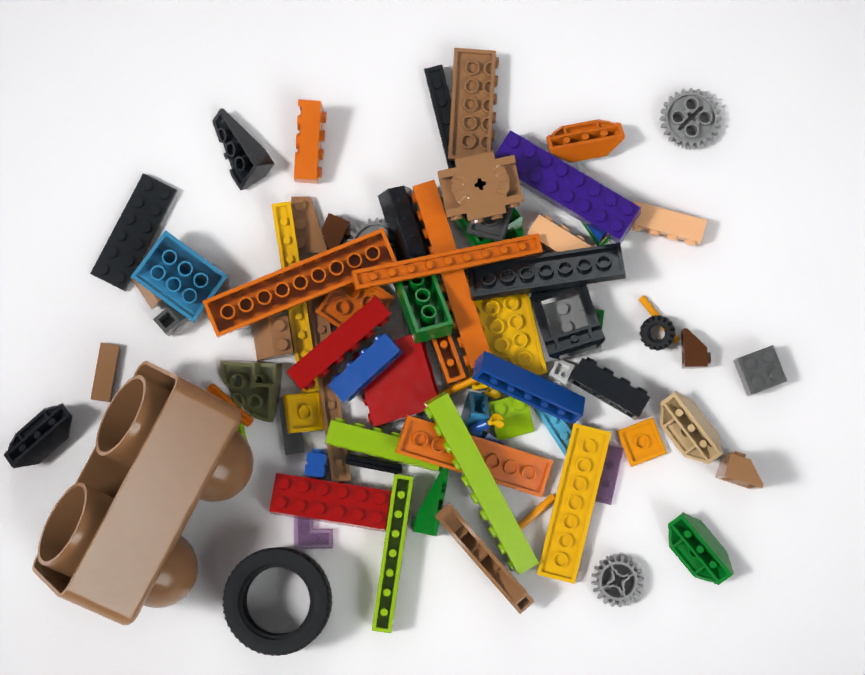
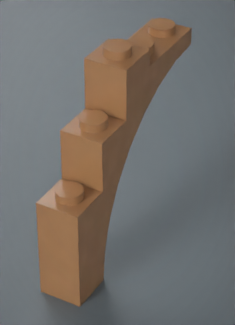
M450 503L435 515L437 520L519 614L535 602Z

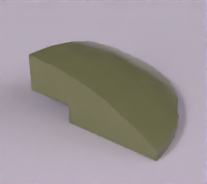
M221 360L222 379L224 384L228 386L232 394L230 397L236 405L244 408L251 413L250 416L258 420L273 422L280 393L282 363Z

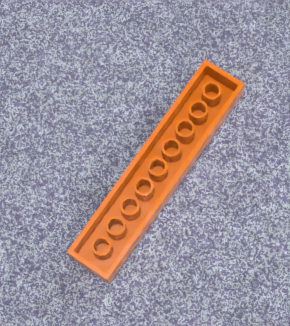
M381 228L202 302L215 334L220 338L353 284L352 270L397 262L384 228Z

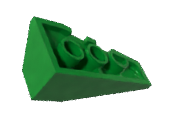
M444 467L441 469L418 510L417 517H412L411 528H414V532L437 536L439 521L435 515L443 506L449 469Z

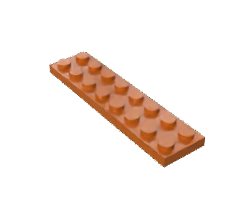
M407 415L395 452L457 471L451 461L454 459L451 452L447 453L442 445L445 442L442 436H438L433 428L436 424ZM471 435L496 484L542 498L553 460Z

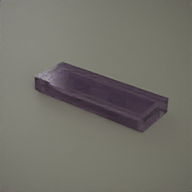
M608 445L595 502L611 505L624 448Z

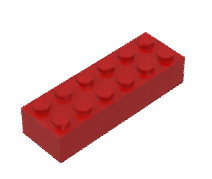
M375 296L287 370L286 374L300 391L303 388L307 391L316 383L314 381L316 377L322 378L330 371L329 366L333 363L338 365L345 359L343 354L347 351L352 353L360 346L359 341L362 338L366 341L375 333L373 329L376 326L381 328L390 320L388 318L391 314L390 311Z
M276 473L269 512L275 515L386 532L392 492Z

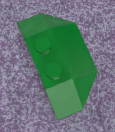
M683 512L668 523L669 547L695 578L720 585L734 574L727 551L701 520Z

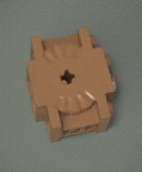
M494 151L455 159V168L437 171L447 218L451 217V221L462 219L463 214H466L467 221H471L472 224L484 222L483 218L490 217L491 220L503 218L502 214L506 213L505 205L510 209L519 207L520 202L524 201L516 168L515 155L495 159ZM478 180L485 184L482 190L479 187H475Z

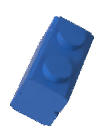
M312 449V452L307 453L306 462L308 464L305 465L304 474L309 477L326 478V466H328L329 457L325 454L324 450Z

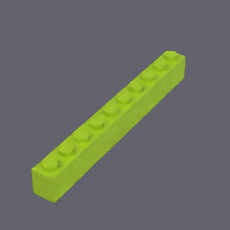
M444 391L424 402L426 406L424 411L429 419L432 418L436 424L433 426L436 434L444 439L445 442L442 443L447 453L451 452L454 458L451 461L457 471L460 469L463 475L461 480L465 487H469L472 491L470 497L475 505L479 504L481 508L479 513L484 521H488L490 525L488 530L491 536L497 538L499 551L502 555L505 554L508 561H506V564L511 572L515 571L520 575L539 564L449 394Z

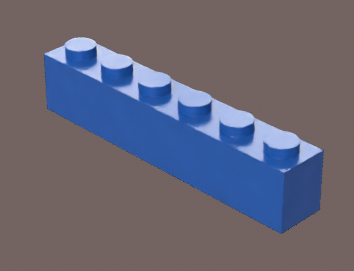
M486 351L476 359L472 379L572 425L583 416L585 397Z

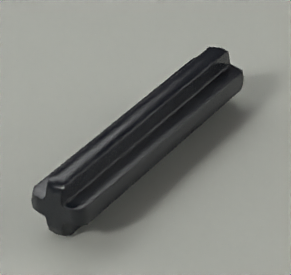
M347 454L345 463L348 465L393 474H400L402 471V465L398 463Z

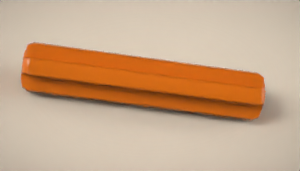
M210 384L207 387L206 391L240 409L242 415L241 423L248 427L252 424L254 419L237 406L215 384Z

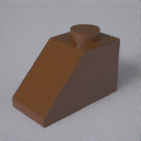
M687 328L682 329V369L708 367V364L711 363V353L707 352V347Z

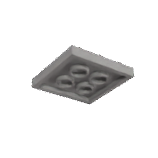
M579 296L542 305L552 336L588 326ZM535 316L545 363L559 361L549 357ZM596 345L561 355L559 358L563 360L601 351L602 347L600 345L597 348Z

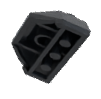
M63 403L58 406L44 408L14 435L8 450L4 453L12 468L40 464L69 438L73 416Z

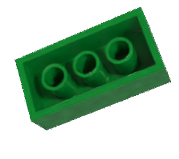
M436 275L393 283L414 344L452 335L454 323Z

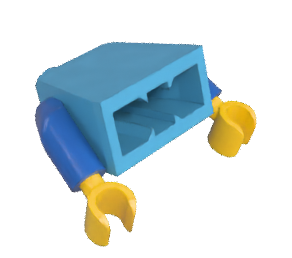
M489 387L486 393L468 392L461 418L470 435L481 437L483 431L491 428V425L497 428L504 426V423L501 421L504 418L499 414L495 413L490 418L488 397L491 396L496 400L501 396L500 391Z

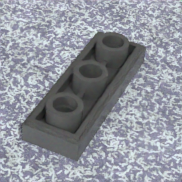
M279 397L285 455L305 453L303 432L292 434L287 432L283 397Z

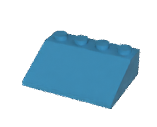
M167 230L163 232L131 275V278L193 323L205 308L202 301L213 297L228 277V275Z

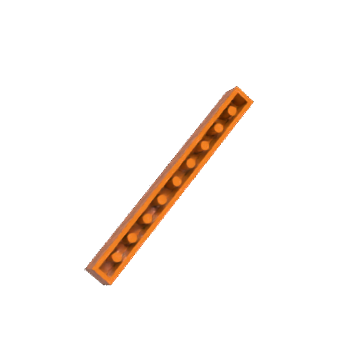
M435 180L412 186L413 192L410 194L413 203H417L419 207L416 213L419 222L423 221L425 228L422 229L425 240L429 239L431 246L428 247L430 255L457 250ZM464 269L437 274V276L441 275L442 282L439 283L442 294H447L448 300L445 302L449 312L452 311L454 319H452L454 323L453 328L454 330L458 329L460 337H457L460 349L464 348L466 353L463 356L466 367L470 366V369L474 370L476 359L484 351L490 353L474 300L472 301L470 288Z

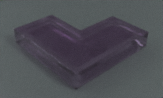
M294 517V549L333 548V529H314L313 520Z

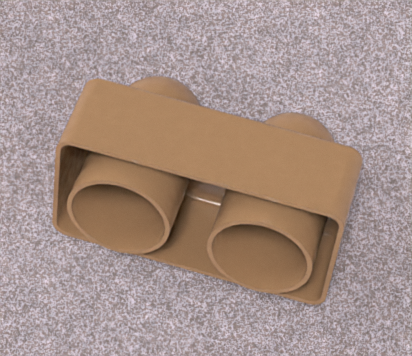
M148 361L142 362L134 376L119 389L107 407L97 432L96 446L76 483L61 496L51 511L40 537L38 554L33 562L32 571L58 597L121 625L133 623L143 606L164 608L174 605L185 598L196 582L198 561L193 547L181 534L199 500L220 502L236 496L245 488L253 472L254 458L251 447L246 438L237 431L242 418L240 409L174 373Z

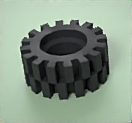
M654 315L646 319L639 332L644 345L656 351L667 348L673 342L676 334L672 321L662 315ZM655 325H659L665 330V336L661 340H655L650 335V330Z

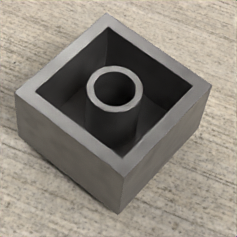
M773 345L733 360L747 396L787 381Z

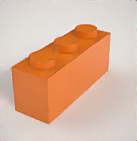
M451 335L430 340L445 385L449 386L465 380L466 375Z

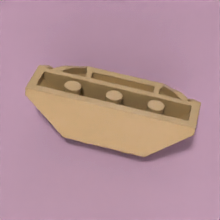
M675 391L660 402V426L684 457L709 464L723 454L718 432L693 400Z

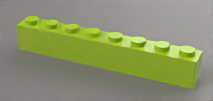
M394 474L372 631L392 633L414 481L412 476Z

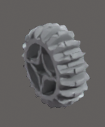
M613 554V561L610 560L609 556H606V564L600 560L599 564L602 567H594L596 571H599L598 575L595 573L591 574L592 577L597 578V581H591V584L598 586L593 589V592H601L597 598L601 599L604 596V604L611 600V607H614L615 601H617L618 607H622V601L628 606V598L636 601L633 594H641L636 589L637 587L643 588L644 586L638 584V580H644V577L637 576L642 570L637 569L635 571L634 568L638 564L635 562L630 565L632 561L630 557L625 562L624 555H621L620 559L617 560V555ZM621 564L627 567L630 572L621 575L617 572L614 565ZM609 568L610 579L602 584L603 573ZM615 575L623 578L620 581V587L617 584H610L615 580ZM633 577L632 587L626 594L625 582ZM615 587L621 597H612L605 592V589Z

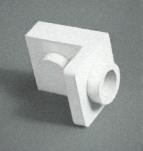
M564 360L556 361L549 373L548 380L566 388L575 365Z

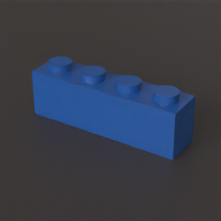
M389 334L378 335L373 340L374 343L369 348L365 347L355 361L351 360L345 365L346 369L341 374L337 373L331 378V383L328 386L343 403L348 404L404 353Z

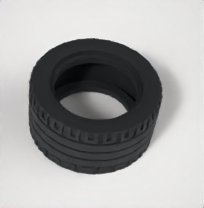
M273 547L256 551L236 565L225 584L222 607L227 626L230 627L231 633L235 635L234 637L240 643L259 654L280 656L297 652L315 640L327 624L332 609L330 582L320 565L309 555L287 547ZM273 567L285 568L296 573L306 584L310 596L309 611L305 620L297 629L287 633H272L258 626L252 619L247 606V594L251 583L260 573Z

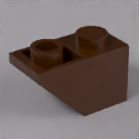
M328 213L321 229L328 249L343 244L344 239H348L352 231L349 221Z

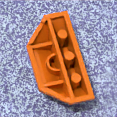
M599 119L561 126L546 137L550 153L569 163L607 156L625 139L621 123Z

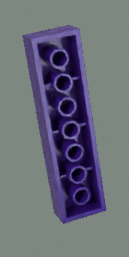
M511 130L494 154L495 159L515 155L521 186L592 227L614 242L620 243V245L641 214V207Z

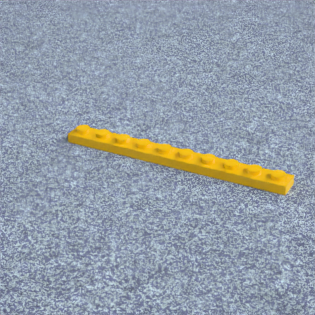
M290 201L271 204L281 269L300 262ZM306 303L288 310L296 363L313 349ZM318 377L314 379L316 383L307 391L303 388L300 392L320 391Z

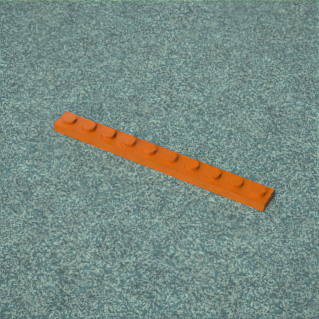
M539 233L352 270L351 275L355 291L540 254L543 252Z

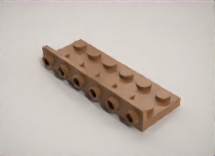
M454 48L448 160L455 161V159L494 151V149H491V142L495 140V130H492V123L496 122V112H493V105L497 103V94L494 93V87L498 85V75H495V68L498 69L499 57H496V51Z

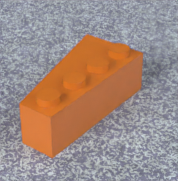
M298 99L301 115L297 116L299 134L296 135V149L298 151L295 152L294 180L298 183L318 184V178H322V167H319L320 160H323L324 157L321 141H325V130H322L323 123H326L327 112H324L321 101Z

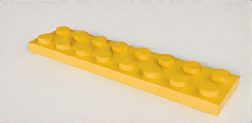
M576 423L573 424L537 575L575 584L612 432Z

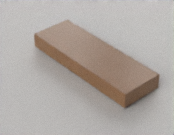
M100 343L91 400L111 402L121 346Z

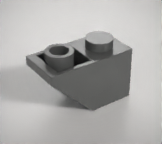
M168 306L153 320L166 335L170 336L189 319L173 307Z

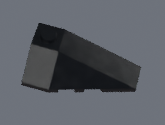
M220 108L212 122L219 142L224 145L226 151L224 153L225 160L229 159L232 168L229 170L230 174L241 191L264 178L275 163L267 151L229 113Z

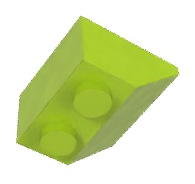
M513 397L488 403L490 417L497 413L504 418L501 420L504 423L502 428H497L493 425L496 438L499 441L534 432L528 404Z

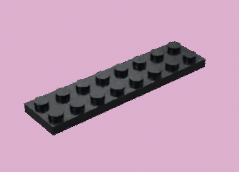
M620 243L521 257L468 268L472 301L626 278Z

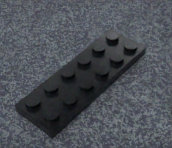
M143 173L90 274L126 291L131 281V275L139 266L178 191Z

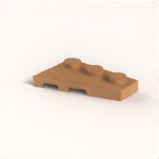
M291 197L298 253L319 254L327 251L328 249L311 198Z

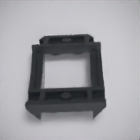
M587 284L532 292L530 297L531 304L549 357L560 360L559 356L593 345H596L598 348L604 342L605 336L595 312ZM577 290L588 326L552 336L541 301Z

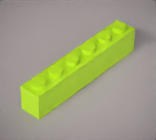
M335 418V421L331 420L329 423L324 444L435 472L439 471L440 466L396 453L395 450L400 433L391 432V435L383 433V429L373 427L372 430L365 428L364 424L354 422L353 425L346 424V420Z

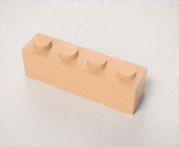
M632 201V203L641 207V214L630 230L640 232V230L647 231L648 235L655 237L659 235L666 236L667 240L674 242L677 240L685 241L684 244L688 246H696L702 242L707 220Z
M539 214L527 235L539 233L542 247L552 253L596 246L594 244L590 246L585 242L586 239L578 234L576 236L572 235L567 227L561 224L559 226L554 224L553 219L547 215L541 216Z

